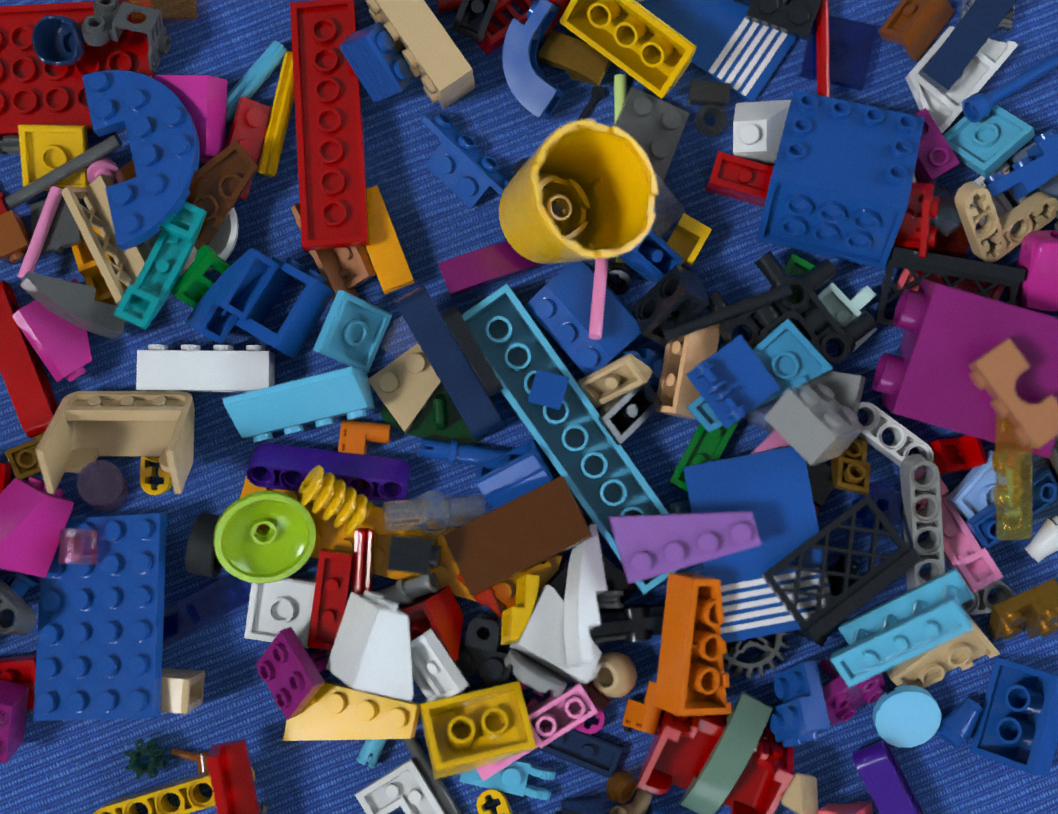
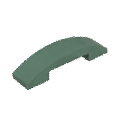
M744 691L741 692L732 708V714H729L727 717V725L699 775L695 774L680 801V805L698 814L716 813L747 765L773 709L771 705Z

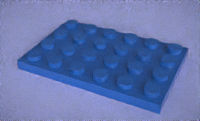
M148 513L68 519L46 578L40 577L33 721L160 718L167 514Z

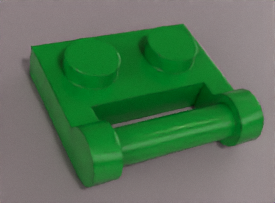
M204 245L197 251L195 260L176 282L171 293L174 297L195 308L208 289L215 283L213 279L204 274L206 270L211 267L220 274H223L231 265L218 257L214 249Z

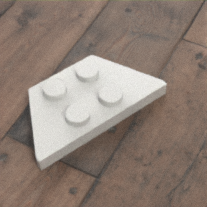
M949 26L905 77L919 110L921 111L926 108L943 134L961 113L962 101L979 92L1018 46L1017 43L1013 41L1004 43L988 38L949 91L943 93L919 74L955 28Z

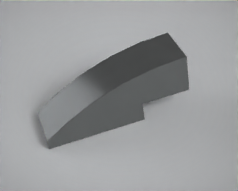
M27 272L21 279L20 286L53 314L91 333L111 339H116L123 334L125 320L114 316L117 306L95 301L96 287L32 272Z

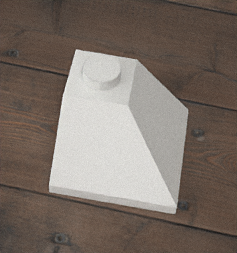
M791 100L736 103L733 120L734 156L765 165L775 164Z

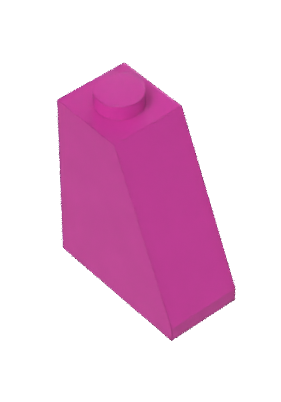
M154 75V79L169 88L190 113L199 138V163L206 164L225 148L227 79L209 75Z
M76 278L70 280V282L78 283ZM36 300L18 309L12 315L56 382L65 377L71 382L86 373L84 366L92 361L87 330L77 327L53 314Z

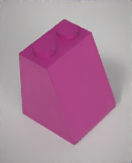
M30 476L28 481L14 478L0 493L1 569L46 578L75 503L63 496L64 490L57 488L55 493H47L44 480Z

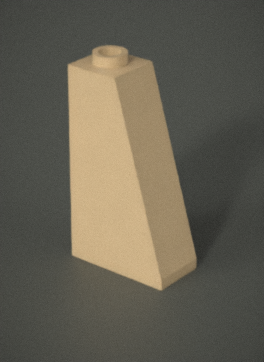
M162 668L161 712L188 714L203 704L205 670Z

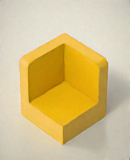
M684 213L667 244L683 258L682 264L690 268L712 229Z

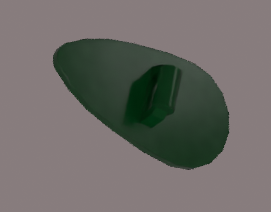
M442 383L406 433L419 438L425 437L451 442V439L458 440L459 444L474 443L483 438L481 437L475 441ZM491 396V397H489V399H490V401L492 402L493 406L495 407L494 399H493V397ZM384 405L380 411L381 418L388 424H391L393 428L404 432Z

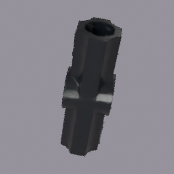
M665 603L653 606L648 604L625 605L620 610L599 612L601 625L589 630L590 637L597 644L615 640L638 642L652 639L653 635H661Z

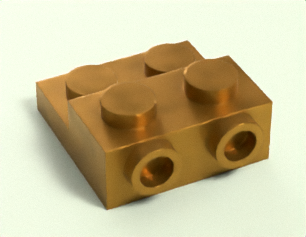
M1051 579L993 605L988 625V632L993 640L996 641L1002 637L1006 640L1012 639L1022 633L1023 628L1031 639L1039 635L1048 637L1058 631V583L1056 580Z

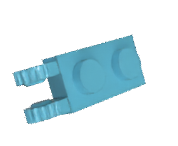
M518 759L485 781L482 780L477 770L474 769L461 773L459 782L522 797L526 795L535 799L550 800L551 791L543 787L527 785L526 783L529 774L544 780H554L556 772L533 765L531 761Z

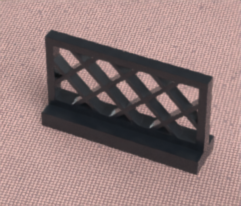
M893 246L885 268L875 320L877 324L893 326V319L884 317L886 304L897 297L900 299L901 294L906 288L910 289L916 284L920 286L922 278L925 279L932 273L939 274L945 284L950 287L956 286L965 279L972 280L979 290L975 294L988 298L990 297L986 292L995 286H1009L1007 299L1004 302L1015 305L1020 282H1024L1026 269L928 251L926 258H919V250ZM894 267L906 268L914 279L899 291L892 282ZM914 270L923 271L925 273L918 277ZM947 276L958 277V278H956L955 280H953L952 282H950L949 279L947 278ZM979 281L990 284L983 288ZM891 287L894 293L888 297Z
M866 495L761 574V576L801 627L800 631L808 641H817L921 561L922 558L914 548H909L871 497ZM864 506L873 515L872 529L855 527L856 512ZM849 518V525L841 524ZM879 524L884 529V531L878 530ZM835 528L848 530L846 549L828 546L830 532ZM854 531L872 534L870 553L852 550ZM878 535L890 537L898 549L889 556L876 554ZM823 538V545L815 544ZM808 548L822 550L820 569L802 567L803 553ZM828 551L845 554L843 573L826 570ZM851 555L869 557L868 571L864 575L849 574ZM797 558L796 565L789 564L791 561ZM875 559H882L881 562L875 565ZM782 568L796 570L794 589L781 588L773 575ZM801 571L819 574L817 593L799 590ZM825 575L843 577L842 589L838 595L823 594ZM849 579H856L855 582L848 586ZM786 593L793 594L792 601L789 599ZM798 595L816 597L815 612L806 619L797 609ZM822 598L830 600L822 606Z

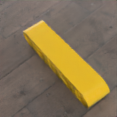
M252 768L253 778L255 781V772ZM201 773L109 801L96 810L94 814H105V812L111 814H139L136 810L137 802L146 805L148 814H189L215 806L213 790L212 797H205L199 791L200 783H206L212 789L209 773ZM168 793H175L179 797L180 806L175 807L169 803L167 799Z

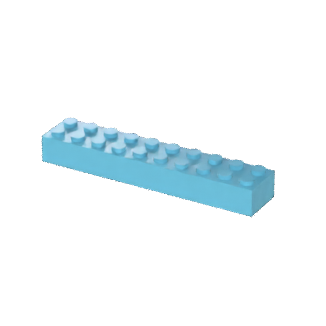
M505 284L461 316L504 388L501 390L502 394L558 474L565 477L572 494L589 516L592 523L597 524L599 533L621 563L608 516L669 513L622 446L615 443L598 420L599 413L509 285ZM537 370L569 377L560 411L528 402ZM668 572L634 583L645 594L667 579Z

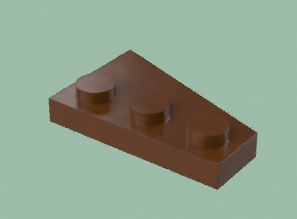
M237 140L198 169V172L194 173L188 188L191 192L186 202L207 212L194 245L197 250L204 245H209L259 168Z

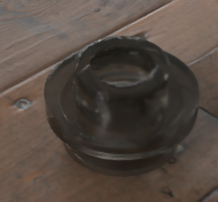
M716 104L702 106L695 115V126L705 136L719 135L726 127L727 115L723 108ZM708 116L714 117L716 124L713 126L707 125L705 118Z

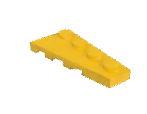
M324 680V684L300 714L286 720L282 741L411 739L416 734L420 703L352 689L349 686Z

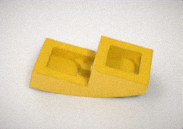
M526 574L517 579L515 607L502 611L501 645H509L516 642L524 632L536 602L539 575Z

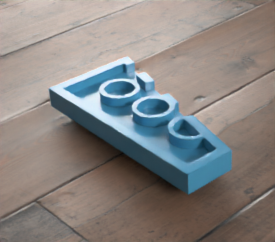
M786 319L752 349L781 388L754 409L783 395L787 389L801 386L833 369L789 319ZM701 395L687 407L689 412L708 433L723 426Z

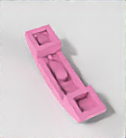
M925 470L915 472L914 479L923 476ZM940 477L944 556L951 567L957 569L970 591L974 593L1002 579L1003 575L986 548L982 549L957 509L946 499L949 490ZM927 498L920 499L917 502V511L922 510L926 506Z

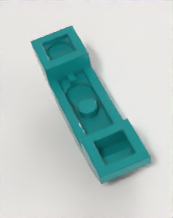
M185 201L177 214L172 213L160 225L162 231L133 286L128 285L114 312V316L146 330L171 293L191 254L205 220L206 210Z

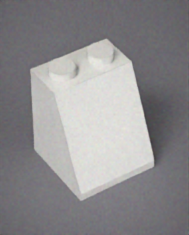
M365 590L363 595L351 592L326 669L352 689L412 701L414 694L408 615L397 609V603L383 599L384 595L370 590Z

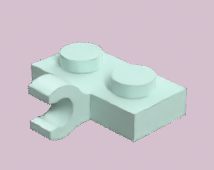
M832 282L817 296L837 323L844 327L862 314L860 309L874 298L876 294L867 285L849 300ZM875 327L864 337L856 342V347L852 352H854L864 341H866L877 330V328Z

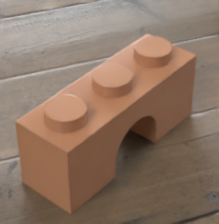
M1010 339L999 342L967 365L972 371L969 374L972 382L981 391L985 389L993 399L990 402L992 408L1002 419L1006 417L1014 427L1011 432L1022 446L1028 445L1029 448H1040L1058 435V402L1053 395L1043 396L1033 404H1027L1017 396L1015 392L1016 379L1031 366Z

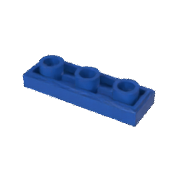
M1041 467L965 521L980 547L988 550L1058 499V484L1050 469Z

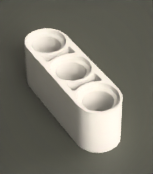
M869 402L860 403L859 409L867 413L868 421L863 431L858 435L859 438L866 440L870 446L899 467L913 447L919 451L920 455L933 462L934 454L932 448L875 405ZM886 428L890 429L894 434V441L890 446L882 441V432ZM925 465L919 466L915 471L925 470Z

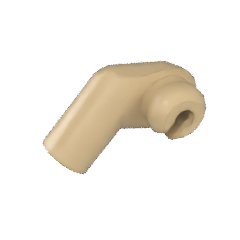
M638 788L633 803L614 806L609 814H646L653 795Z

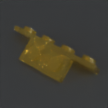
M995 412V452L992 454V466L994 472H996V485L992 489V498L996 506V537L1000 541L1031 539L1032 448H1029L1028 445L1022 446L1011 432L1014 427L1006 417L1002 419Z

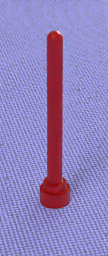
M822 0L816 14L817 95L830 97L829 0Z

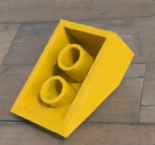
M519 681L420 704V716L435 780L468 772L536 748Z

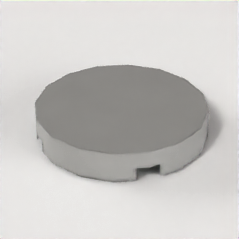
M510 649L504 659L506 667L514 666L512 670L514 676L541 693H547L550 689L553 691V697H558L562 695L567 687V681L563 676L514 649Z

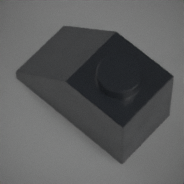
M462 0L451 30L482 42L499 0Z
M646 382L602 405L598 420L615 443L621 445L663 403L649 383Z

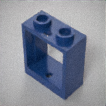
M273 256L271 260L279 264L278 268L246 320L244 321L238 317L235 325L295 360L335 291L324 285L327 279L310 269L306 274L303 272L305 267L288 257L286 262H283ZM293 277L306 284L276 334L264 327L263 323L288 281Z

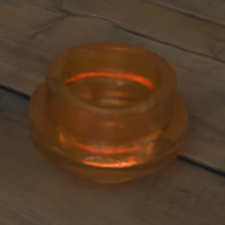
M622 770L619 773H614L609 778L606 784L608 799L613 802L625 803L633 796L637 783L630 772Z

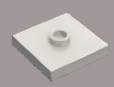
M287 577L271 583H252L244 638L272 642L280 630L292 627L303 647L309 648L308 641L316 581Z

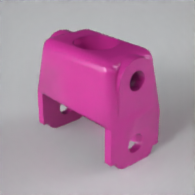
M1058 231L1029 232L1022 240L1020 255L1015 266L1026 269L1024 282H1020L1016 302L1020 307L1026 309L1058 311Z

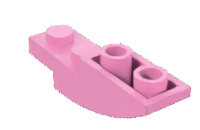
M580 683L565 689L561 696H551L527 710L536 748L544 747L598 713ZM532 750L488 764L476 770L482 780L485 781Z

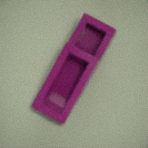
M508 241L438 263L451 297L478 287L489 286L542 266V264L532 262L521 256L512 248Z

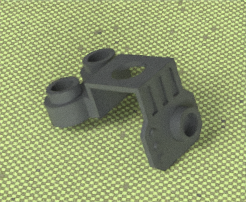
M95 0L93 3L95 15L86 17L81 26L84 41L91 46H102L109 40L118 42L124 29L145 33L148 35L149 68L152 71H156L163 55L169 53L171 46V37L167 35L166 25H163L161 10L122 2L120 6L118 0ZM135 12L143 13L146 16V20L139 24H133L128 21V15Z

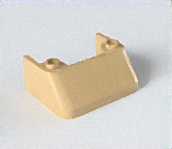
M77 391L65 396L36 448L47 493H55L64 472L84 473L95 464L98 456L159 457L161 469L171 474L174 493L182 494L194 461L195 407L192 395L184 391Z

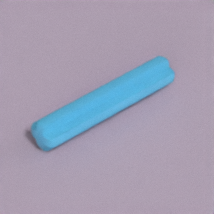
M273 41L227 94L226 121L229 122L233 119L239 98L246 97L250 99L283 61L287 49L280 42Z

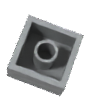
M818 382L787 389L764 417L811 466L841 456L865 428L858 422V416L854 411L842 406L834 398L833 391L826 385Z

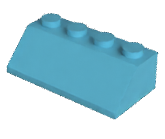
M347 367L222 398L224 406L241 438H253L254 443L272 440V433L284 431L285 436L304 432L303 426L315 423L316 428L336 424L335 418L347 415V420L366 417V410L375 408L367 371L355 367Z

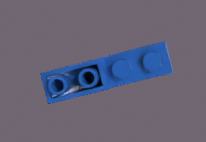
M1050 129L1034 138L1036 145L1026 151L1027 157L1012 165L1014 171L1004 176L1002 171H999L984 179L983 182L986 185L984 188L988 189L991 197L994 198L1011 189L1015 199L1018 200L1057 175L1058 133L1055 134L1054 130Z

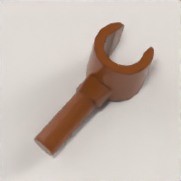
M172 748L171 756L197 761V772L209 773L206 760L209 751L196 753Z

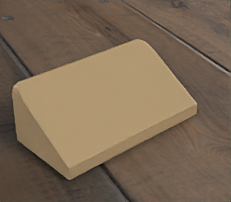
M629 353L578 380L577 384L596 409L648 382L653 371Z
M794 774L781 800V804L798 814H817V810H819L817 778L813 775Z

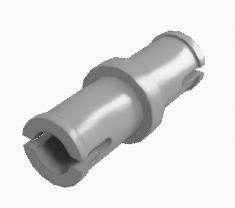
M431 572L429 575L424 574L410 580L407 578L400 579L396 582V585L374 592L384 595L383 599L397 604L408 605L413 603L415 598L437 592L439 590V582L436 575Z

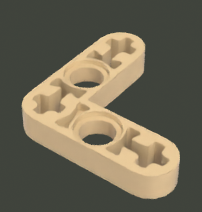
M972 181L963 184L955 196V205L972 252L984 262L994 263L1020 245L1023 238L1029 232L1039 231L1056 217V211H1058V200L1043 191L1034 193L1000 219L998 218L990 192L978 183ZM986 216L983 226L976 230L978 221ZM1020 221L1021 223L1018 227V230L1011 234V229L1014 226V224Z

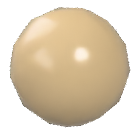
M607 652L601 655L598 661L601 663V667L597 676L592 681L593 685L599 693L608 698H621L627 695L633 689L637 680L635 664L629 656L621 652Z

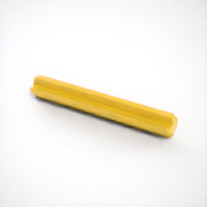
M287 51L284 55L258 165V172L268 177H274L277 173L294 101L293 57L291 51Z

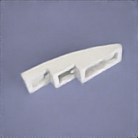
M590 524L588 526L593 537L574 546L569 560L564 595V639L567 667L581 666L594 661L589 630L601 625L596 595L607 591L597 524Z

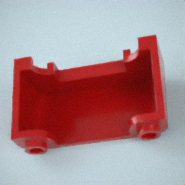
M664 710L659 722L657 735L653 737L640 771L637 787L652 795L666 794L671 784L687 789L695 774L699 775L727 725L729 714L678 716ZM765 726L742 774L722 803L731 807V814H774L794 776L793 747L784 748L783 742L776 743L775 735L769 726Z

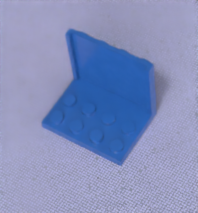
M793 90L756 240L884 269L908 207L925 117Z

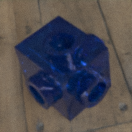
M882 480L870 482L867 495L871 497L875 504L878 500V508L892 526L901 525L902 520L899 510L903 509V501L898 490L895 491L894 485L883 486ZM855 493L856 499L852 500V506L866 495ZM864 506L856 512V519L861 520L862 528L872 529L873 515Z

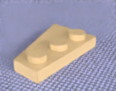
M418 343L369 378V384L405 433L408 432L415 418L426 407L431 396L441 384Z
M968 615L973 623L972 630L889 668L885 672L897 687L901 685H916L926 688L941 681L948 671L960 667L962 671L973 666V660L986 654L989 658H992L1000 653Z

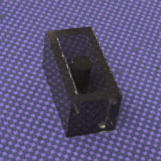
M691 79L688 87L687 105L726 109L730 100L731 83Z

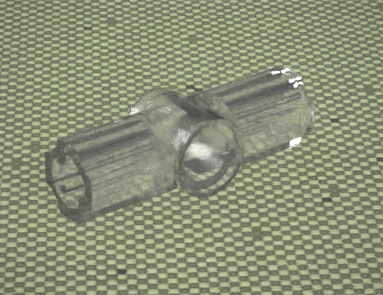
M430 491L422 494L415 500L385 501L383 503V522L386 531L422 529L426 534L438 535L449 530L451 526H463L485 514V502L481 495L446 497L440 491Z

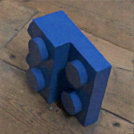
M816 661L802 662L774 675V690L780 705L772 709L769 717V726L775 735L776 743L783 742L784 748L800 746L804 744L803 742L818 740V733L831 729Z

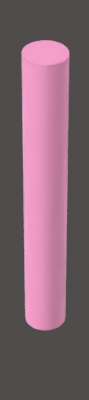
M51 186L17 276L20 279L27 272L34 273L62 198V189Z
M609 258L595 260L588 336L591 339L602 338Z

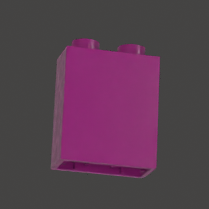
M923 278L918 292L906 288L900 296L893 319V326L904 330L897 354L884 352L878 361L873 377L872 389L883 393L881 403L894 414L1049 459L1057 436L1040 448H1029L1028 445L1022 446L1011 432L1014 427L1006 417L1002 419L992 408L990 402L993 399L985 389L981 391L969 377L972 371L967 365L999 342L1010 339L1031 366L1016 379L1015 392L1019 399L1027 404H1033L1043 396L1053 395L1058 402V318Z

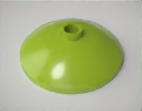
M277 491L255 492L236 500L223 512L214 531L215 552L221 565L231 575L251 583L276 582L294 574L307 562L316 542L315 524L306 506L301 505V502L295 497ZM262 524H267V525H268V526H267L265 529H263V530L257 529V527H258L259 525H262Z

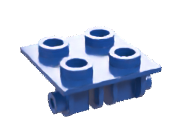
M741 335L686 374L726 429L781 389Z

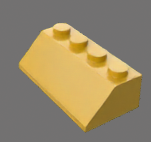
M571 0L559 20V23L661 99L676 86L691 63L697 48L696 45L635 0Z

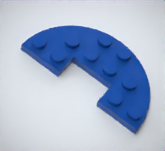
M105 70L82 75L93 131L99 137L124 128L127 131L137 177L105 187L117 246L122 251H125L157 234L161 230L159 226L172 213L177 214L184 205L191 192L188 188L194 172H198L200 145L198 133L190 113L180 99L164 84L141 73L124 70Z

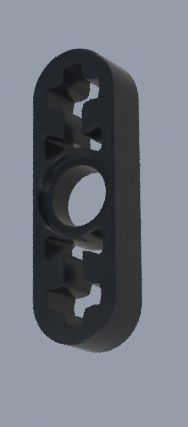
M454 305L442 312L443 319L488 396L491 397L503 390L502 384L457 307Z

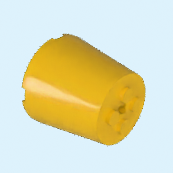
M595 120L571 122L553 132L505 187L499 203V220L502 231L508 243L517 253L539 264L596 260L621 255L636 247L647 235L656 216V214H653L655 195L658 194L655 173L640 145L620 128L595 123Z

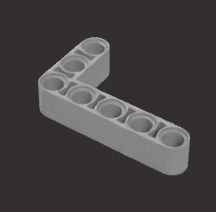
M920 454L907 456L900 465L904 541L910 549L914 548L922 558L921 561L906 571L907 591L945 573L940 473L934 463ZM925 465L923 476L914 479L916 468ZM927 498L926 506L922 510L916 511L917 502L920 499ZM929 530L927 539L923 542H917L919 534ZM931 563L930 569L926 573L919 574L922 565ZM998 580L972 593L974 598L961 604V606L968 615L991 613L993 605L1013 597L1012 591L1001 580ZM997 587L996 594L987 598L988 592L992 588Z

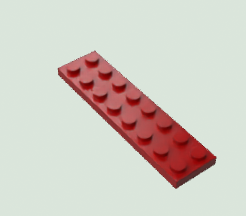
M355 0L290 2L302 248L304 251L369 246L360 80L339 48L340 44L350 34L357 32Z

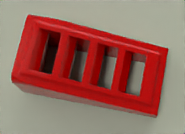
M500 0L482 42L474 41L485 54L489 55L504 43L506 32L511 23L502 12L505 11L512 20L515 18L526 23L528 19L526 17L527 12L533 3L530 0ZM514 2L524 13L521 16L513 8L512 4ZM494 19L502 27L501 30L492 22Z

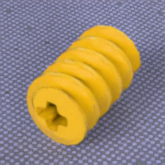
M320 465L315 466L308 473L298 493L304 494L301 505L305 506L311 500L314 501L313 513H317L321 508H325L323 515L325 521L335 515L334 526L336 528L346 522L347 525L344 532L347 535L364 522L373 506V501L367 503V497L363 494L356 496V490L353 487L346 488V483L341 479L335 481V476L331 472L324 474V468Z

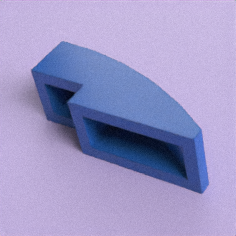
M251 248L215 281L198 302L185 323L195 331L222 345L238 317L244 321L246 320L279 264Z

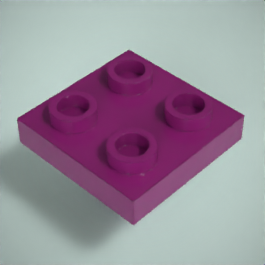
M292 627L280 630L256 663L261 679L266 682L274 696L276 705L283 711L287 720L298 716L324 684L320 673L326 671L327 666L326 658L317 661L318 658L324 656L322 652L317 651L308 655Z
M826 658L819 664V667L824 670L831 680L830 683L822 687L828 719L832 725L839 721L841 723L848 721L856 714L858 708L866 703L872 704L883 695V691L887 689L882 672L848 687L836 667L834 666L833 668Z

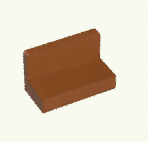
M901 0L878 32L883 40L903 45L910 59L918 61L951 18L954 11L948 0Z

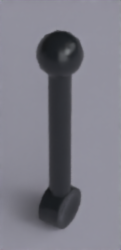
M596 86L592 89V97L577 121L585 120L596 101L603 98L604 89L602 87Z

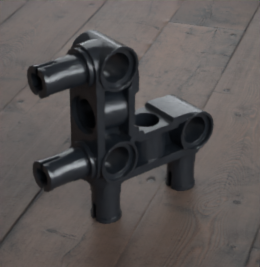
M769 251L754 263L772 285L770 289L787 283L790 288L795 289L799 295L797 304H791L785 298L720 322L718 329L723 337L724 344L727 345L734 339V328H743L747 333L746 343L751 347L768 336V331L781 321L784 322L786 319H789L829 364L846 359L856 347V342L878 325L869 312L864 311L846 326L842 327L818 298L815 290L838 273L830 260L824 259L804 275H792L791 272L788 274L772 252ZM718 290L708 297L710 304L707 306V309L710 312L729 305ZM828 340L834 341L838 346V353L835 357L828 355L825 345Z

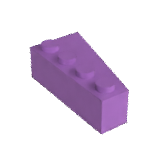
M750 511L608 516L626 580L629 584L761 545L754 518Z

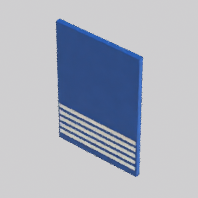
M645 0L638 2L697 46L690 63L691 65L747 102H754L797 39V37L747 20L746 15L749 7L733 0ZM783 0V4L789 5L791 1L796 2L797 0Z
M792 446L716 461L709 460L706 463L683 467L692 513L752 512L761 541L759 546L702 562L704 576L720 579L724 616V623L720 625L722 640H726V643L740 640L745 641L751 638L801 629L761 574L819 531L805 459ZM821 539L815 544L822 545ZM808 548L804 551L802 567L820 569L822 550ZM795 558L789 564L796 565L797 558ZM782 568L773 575L781 588L794 589L796 570ZM801 571L799 590L817 593L819 574ZM825 575L823 594L832 595L828 575ZM786 593V595L792 601L793 594ZM798 595L797 609L806 619L815 612L816 597ZM822 598V606L830 600Z

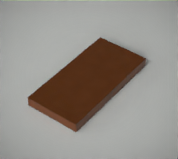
M563 475L443 535L471 596H475L593 537Z

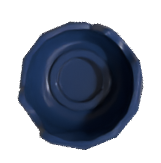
M46 15L34 26L32 33L33 50L43 63L56 66H71L79 62L83 57L86 42L84 41L81 27L74 19L65 16Z

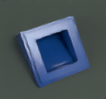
M537 370L528 402L560 411L569 377Z

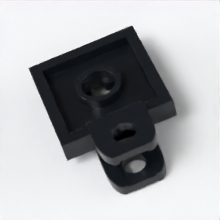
M783 0L733 1L749 7L746 15L747 20L807 40L822 0H797L796 2L791 1L789 5L783 4Z
M481 612L470 622L465 640H460L459 656L454 662L469 685L454 696L510 683L513 666L506 667L504 659L509 651L500 649L502 647V617ZM483 627L488 628L489 631H490V634L486 633V632L484 631ZM475 670L480 671L481 678H485V682L479 683L478 686L472 685V681L468 679V674L472 675Z

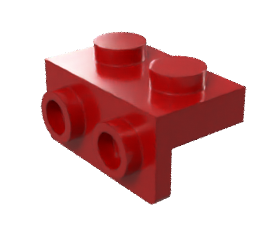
M912 182L908 207L893 245L919 248V258H926L928 247H935L937 227H931L932 217L937 218L939 197H933L934 184Z

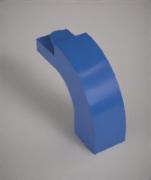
M540 0L539 2H534L529 8L526 15L528 18L526 23L513 18L504 39L502 61L505 78L516 99L538 118L548 120L565 95V92L543 75L538 64L537 55L542 37L561 8L550 0Z

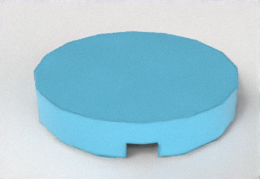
M901 685L895 687V691L890 692L888 695L884 693L879 697L873 708L872 719L879 736L890 745L898 748H912L924 744L935 735L940 727L941 712L938 703L926 689L916 685Z

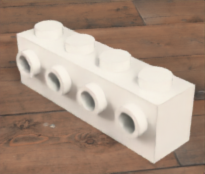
M150 344L148 345V350H137L136 390L246 393L275 386V354L266 351V346L246 345V351H233L232 345H213V351H201L200 345H181V350H168V345Z

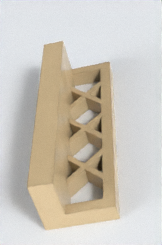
M99 175L86 188L66 186L61 193L115 302L120 303L125 292L119 280L127 287L128 285L133 286L149 256V252L144 242L125 251H122L117 246L105 187L114 185L110 175ZM78 198L84 199L88 209L80 204ZM92 226L100 231L102 237L94 232ZM105 253L114 259L116 265L108 260Z

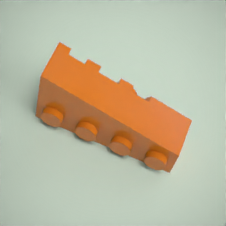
M668 572L654 706L678 716L732 714L731 702L727 701L726 687H729L730 684L729 673L724 672L723 654H726L727 650L726 640H722L720 625L724 623L720 579L697 573Z

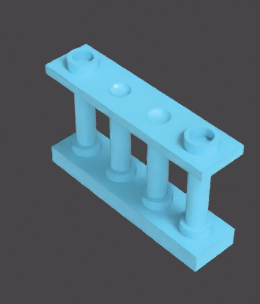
M954 568L840 624L838 629L849 645L832 653L830 660L848 687L858 684L972 630L973 623L961 604L973 599L974 595L957 569Z

